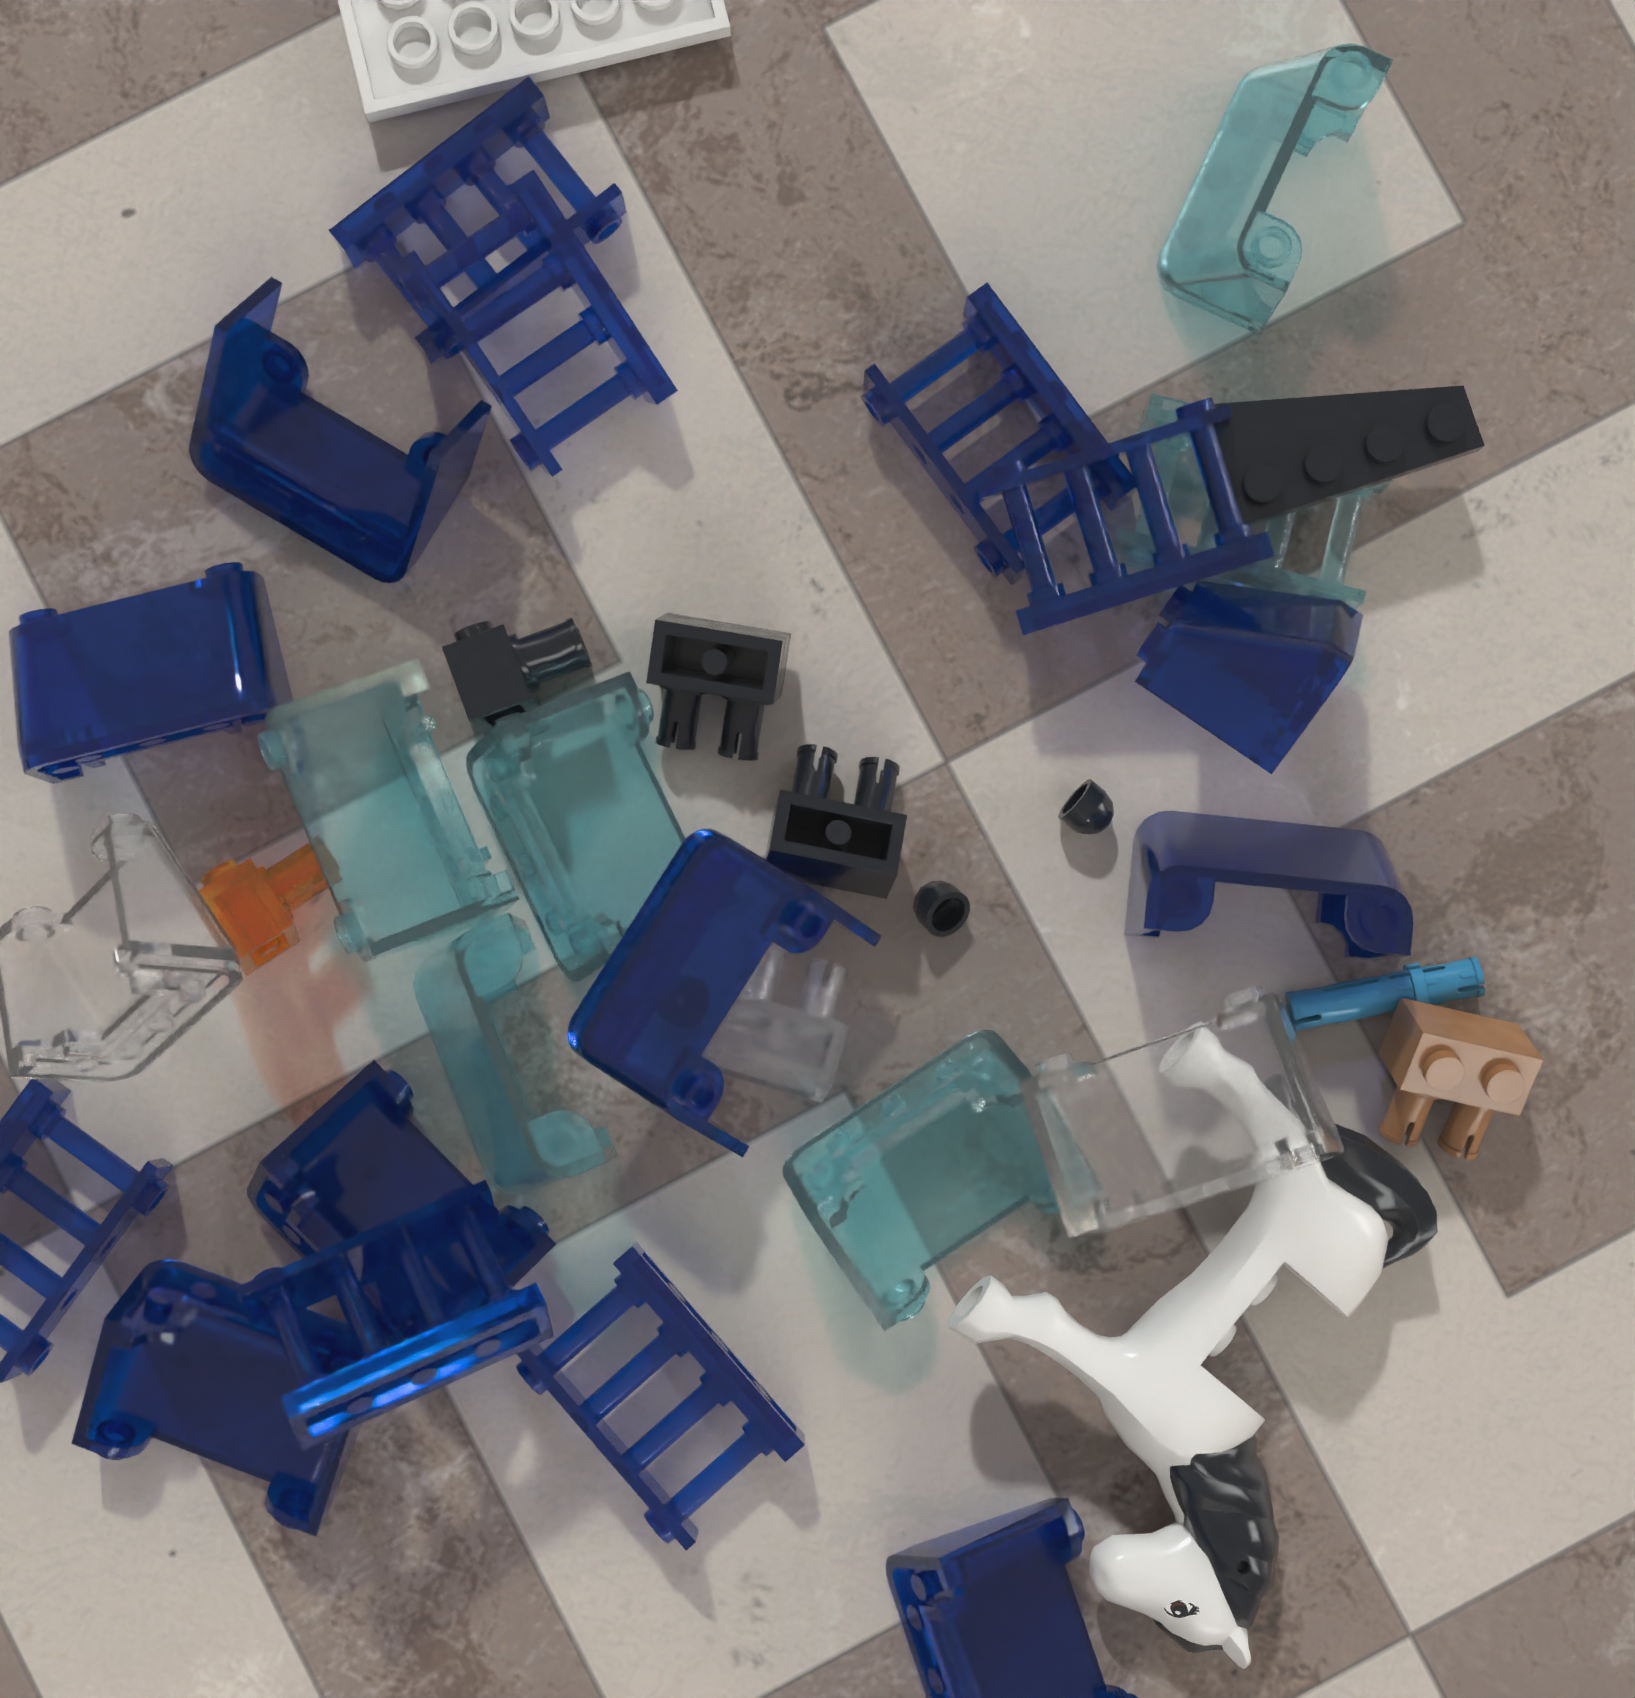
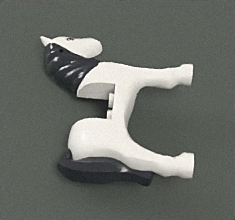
M1200 1021L1192 1024L1172 1043L1159 1064V1071L1177 1086H1196L1208 1089L1238 1117L1251 1139L1256 1154L1258 1172L1255 1190L1249 1205L1220 1244L1191 1275L1161 1297L1122 1336L1106 1337L1090 1331L1070 1316L1056 1297L1047 1292L1027 1296H1011L1005 1285L993 1276L983 1277L966 1293L949 1318L948 1328L972 1344L1003 1339H1014L1029 1344L1068 1369L1099 1397L1105 1417L1122 1441L1156 1474L1164 1496L1174 1513L1176 1522L1153 1533L1111 1535L1094 1546L1089 1562V1573L1093 1588L1107 1601L1153 1618L1155 1624L1186 1651L1199 1653L1211 1650H1224L1239 1667L1244 1669L1251 1662L1247 1629L1253 1625L1261 1599L1273 1587L1275 1560L1279 1549V1534L1274 1523L1273 1506L1266 1471L1257 1456V1439L1254 1434L1265 1419L1203 1368L1201 1364L1208 1355L1214 1357L1228 1346L1237 1330L1234 1323L1250 1304L1253 1306L1258 1305L1272 1292L1278 1281L1276 1272L1282 1264L1344 1317L1348 1318L1363 1302L1380 1276L1382 1269L1414 1255L1429 1244L1438 1232L1437 1211L1419 1179L1399 1160L1366 1135L1335 1124L1308 1109L1295 1093L1289 1077L1283 1071H1274L1262 1081L1249 1061L1224 1048L1218 1036ZM1382 1220L1387 1221L1393 1228V1235L1389 1240Z

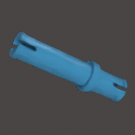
M1476 956L1420 967V964L1416 962L1403 965V971L1387 975L1330 984L1314 989L1285 992L1286 1002L1290 1003L1286 1004L1291 1028L1293 1032H1298L1321 1025L1341 1023L1394 1012L1400 997L1432 1005L1457 999L1481 997L1485 995V988L1481 985L1485 984L1480 962Z

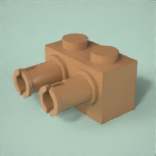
M1400 997L1378 1052L1397 1084L1378 1131L1388 1141L1397 1145L1402 1144L1405 1134L1407 1135L1405 1140L1406 1147H1415L1419 1143L1421 1131L1434 1100L1445 1099L1454 1101L1455 1103L1443 1132L1438 1137L1437 1144L1442 1150L1457 1158L1461 1157L1463 1148H1466L1464 1153L1465 1159L1473 1160L1479 1153V1146L1493 1113L1504 1112L1520 1116L1544 1059L1519 1024Z

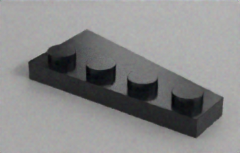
M1463 385L1199 405L1196 409L1200 426L1237 531L1478 452L1485 446Z

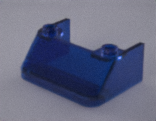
M271 276L214 327L189 443V454L192 463L197 471L209 482L373 579L384 583L398 582L417 563L469 478L492 406L480 400L447 435L435 431L426 432L411 445L408 454L404 453L305 394L309 370L303 355L293 344L271 332L282 287V282Z
M714 829L698 830L683 841L574 1012L567 1032L569 1045L577 1055L681 1123L743 1157L750 1146L710 1119V1116L721 1100L724 1090V1078L719 1067L701 1056L772 942L790 953H803L815 947L822 940L832 923L874 947L882 936L821 893L730 837Z

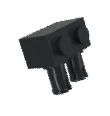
M666 613L655 619L646 680L647 684L659 685L660 688L664 689L659 731L655 743L669 748L671 743L676 741L679 723L675 749H696L695 738L702 695L712 694L727 700L721 742L717 753L727 758H733V754L737 753L739 735L741 733L742 738L738 760H758L759 753L757 751L764 705H773L782 696L791 633L673 613Z
M573 618L566 619L563 623L518 639L516 633L511 635L504 624L493 628L490 621L479 622L457 631L454 634L456 642L442 647L468 720L484 736L543 715L544 713L536 694L537 691L541 690L539 684L577 669L592 666L585 643Z
M805 744L799 746L797 749V763L791 792L780 790L772 816L762 874L887 899L898 874L907 815L891 812L900 766L892 760L885 759L883 770L880 772L879 783H877L875 779L879 757L862 758L859 762L860 771L854 804L829 799L838 754L834 750L823 746L817 771L813 770V763L817 745Z

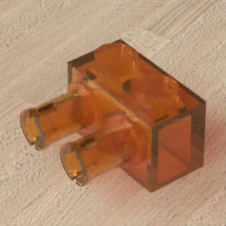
M314 837L309 840V843L266 870L262 865L257 868L251 858L239 865L236 864L234 859L225 861L200 879L204 888L193 895L240 968L248 976L300 942L295 923L292 920L294 917L291 911L340 881L335 874L338 871L319 841Z

